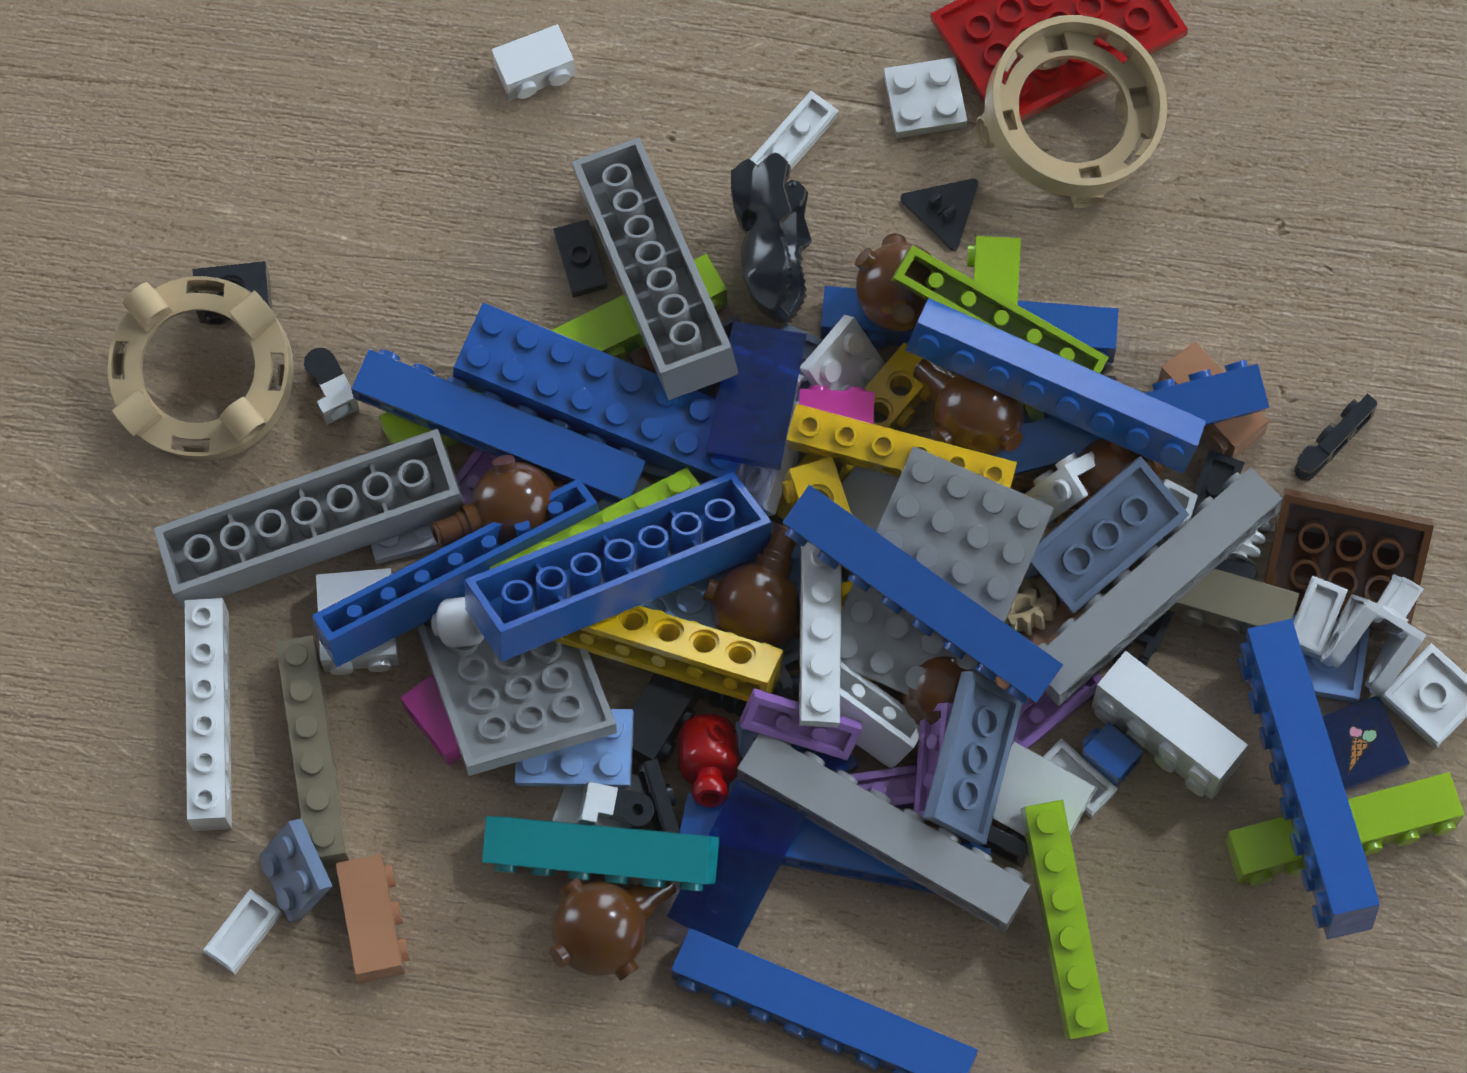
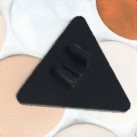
M968 179L903 193L901 195V202L950 250L955 251L959 247L978 188V181L976 179Z

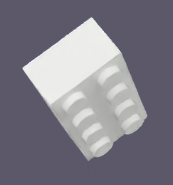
M1127 651L1121 655L1097 684L1091 706L1095 709L1094 714L1105 724L1110 722L1112 725H1116L1140 749L1144 747L1155 756V762L1162 769L1169 773L1175 771L1186 780L1185 785L1196 795L1202 797L1205 794L1212 800L1240 766L1248 744Z

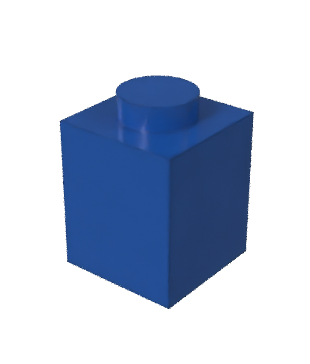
M1110 722L1101 730L1097 727L1092 729L1081 743L1085 747L1082 757L1116 787L1140 763L1143 751Z

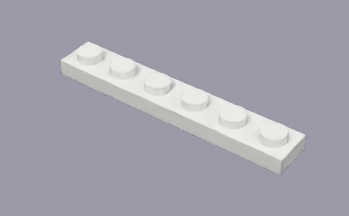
M807 542L804 548L801 546L799 725L838 728L840 724L841 565L839 564L834 570L816 557L820 550Z

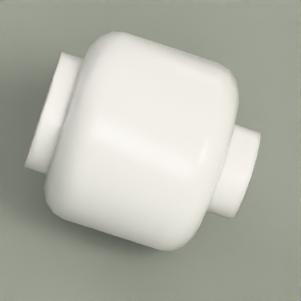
M465 597L445 599L439 604L437 613L432 616L431 625L434 635L439 636L445 646L452 648L474 646L483 641L484 636L465 610Z

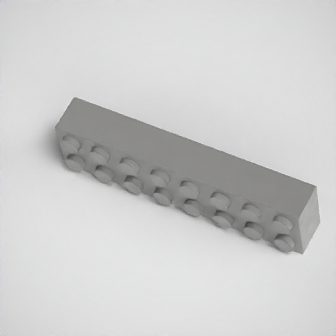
M640 137L572 161L579 189L667 399L671 400L738 375L730 342Z
M435 429L153 529L172 593L183 610H185V600L213 599L231 594L453 516L455 512L460 511V507L464 506L465 503L446 446L439 430Z

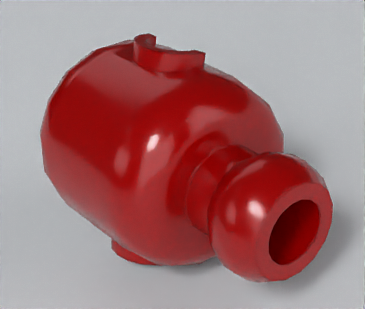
M706 713L688 719L681 726L678 735V766L682 777L693 785L691 793L695 802L703 807H717L727 798V785L737 778V768L743 758L739 753V737L734 724L726 717Z

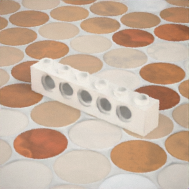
M223 598L185 600L187 820L193 831L232 829L229 612Z

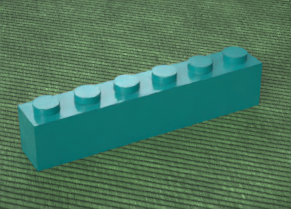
M486 816L482 862L494 863V871L517 873V866L531 867L532 875L554 876L555 869L568 871V878L591 880V873L605 874V882L628 884V877L642 878L643 886L665 887L667 880L680 882L679 889L703 891V884H715L719 837L504 816Z

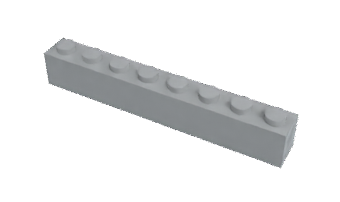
M1251 467L1242 475L1238 472L1233 474L1222 486L1224 490L1215 499L1211 496L1206 498L1196 508L1195 513L1197 515L1187 523L1182 521L1167 535L1169 539L1160 547L1154 545L1140 558L1141 564L1132 572L1126 569L1118 575L1112 583L1114 588L1103 596L1099 593L1094 596L1085 606L1084 610L1086 612L1076 621L1073 618L1067 620L1057 630L1056 634L1058 637L1049 645L1042 643L1038 646L1064 664L1044 691L1058 706L1280 511L1283 498Z
M758 734L737 768L739 780L1001 932L1005 933L1029 892L1030 884L1025 882L1026 877L1011 867H1006L1004 870L991 862L992 858L978 848L973 847L969 850L957 843L959 839L951 832L943 828H939L936 831L924 824L925 819L918 813L910 809H905L903 812L891 805L892 801L885 794L874 789L868 792L857 785L858 781L850 774L842 770H838L835 773L824 766L825 762L817 755L809 751H805L802 754L791 747L792 743Z

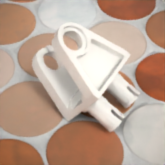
M1393 574L1390 583L1377 603L1352 594L1328 639L1322 657H1320V662L1328 667L1334 666L1338 668L1371 622L1379 623L1382 621L1386 623L1384 630L1389 635L1365 682V686L1369 688L1371 693L1377 697L1382 696L1426 637V634L1408 624L1409 620L1406 618L1424 589L1405 577L1401 578Z

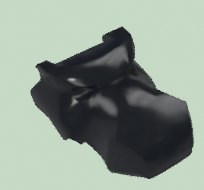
M775 152L758 165L752 160L746 159L731 170V199L737 222L745 234L741 247V266L743 278L752 301L768 318L784 324L792 323V319L797 316L801 305L805 303L804 299L807 297L805 294L807 288L805 287L806 280L804 279L803 268L801 267V261L803 260L801 253L812 243L805 220L808 191L799 181H788L791 166L783 156Z

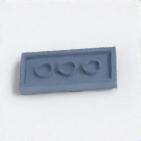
M1138 457L1040 540L1030 564L1071 613H1075L1186 519L1189 513L1144 459Z
M973 671L961 673L923 817L973 844H986L1022 703L1007 693L1005 689Z

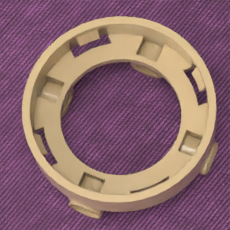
M1066 15L1049 18L1036 23L1022 32L1009 45L997 62L986 89L985 112L982 116L977 117L976 120L978 141L983 149L996 147L1008 166L1032 185L1047 192L1070 196L1073 208L1090 207L1104 201V195L1108 191L1130 179L1156 149L1161 140L1167 119L1165 85L1159 69L1150 54L1133 36L1123 29L1107 21L1089 16ZM1095 39H1102L1122 52L1127 57L1125 63H1121L1108 51L1093 45ZM1017 56L1020 57L1021 60L1012 69L1004 85L1001 83L1004 70L1008 72ZM1069 59H1077L1098 67L1113 80L1119 89L1115 97L1116 113L1119 121L1125 124L1122 137L1113 150L1096 160L1074 163L1054 158L1034 144L1021 122L1019 96L1026 78L1036 68L1039 70L1052 69L1067 63ZM1141 136L1144 138V141L1135 154L1139 158L1131 165H1127L1124 161L1135 149Z
M193 276L172 280L156 288L145 282L133 289L124 298L122 304L128 311L120 321L112 338L107 372L111 395L116 405L112 412L133 436L137 434L154 447L175 457L195 461H210L243 452L260 441L274 427L284 412L291 394L294 378L293 354L286 332L276 318L277 315L255 290L251 293L235 283L220 278ZM190 291L208 292V293H189V294H187V292H190ZM220 291L224 292V296H219L216 294H219ZM191 311L215 312L234 321L247 335L255 359L254 377L246 396L239 398L229 405L218 419L203 423L180 421L161 411L152 401L146 390L142 372L144 353L154 333L173 317ZM272 354H281L284 357V365L278 364L276 385L282 386L280 391L269 390L273 374ZM173 437L192 441L210 440L209 451H205L204 445L188 444L183 445V450L176 449L173 446Z

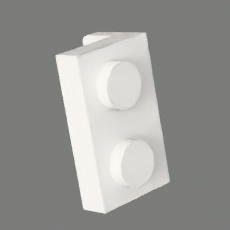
M1092 451L1077 458L1075 453L1065 457L1055 464L1058 469L1057 471L1049 470L1033 481L1035 487L1025 493L1029 497L1054 507L1047 525L1088 496L1086 489L1077 476L1095 467Z

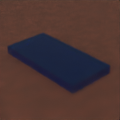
M733 321L729 342L734 354L738 375L721 381L706 457L781 470L807 334Z
M737 779L708 835L719 837L715 884H703V891L680 889L667 917L687 928L694 929L738 948L807 814Z

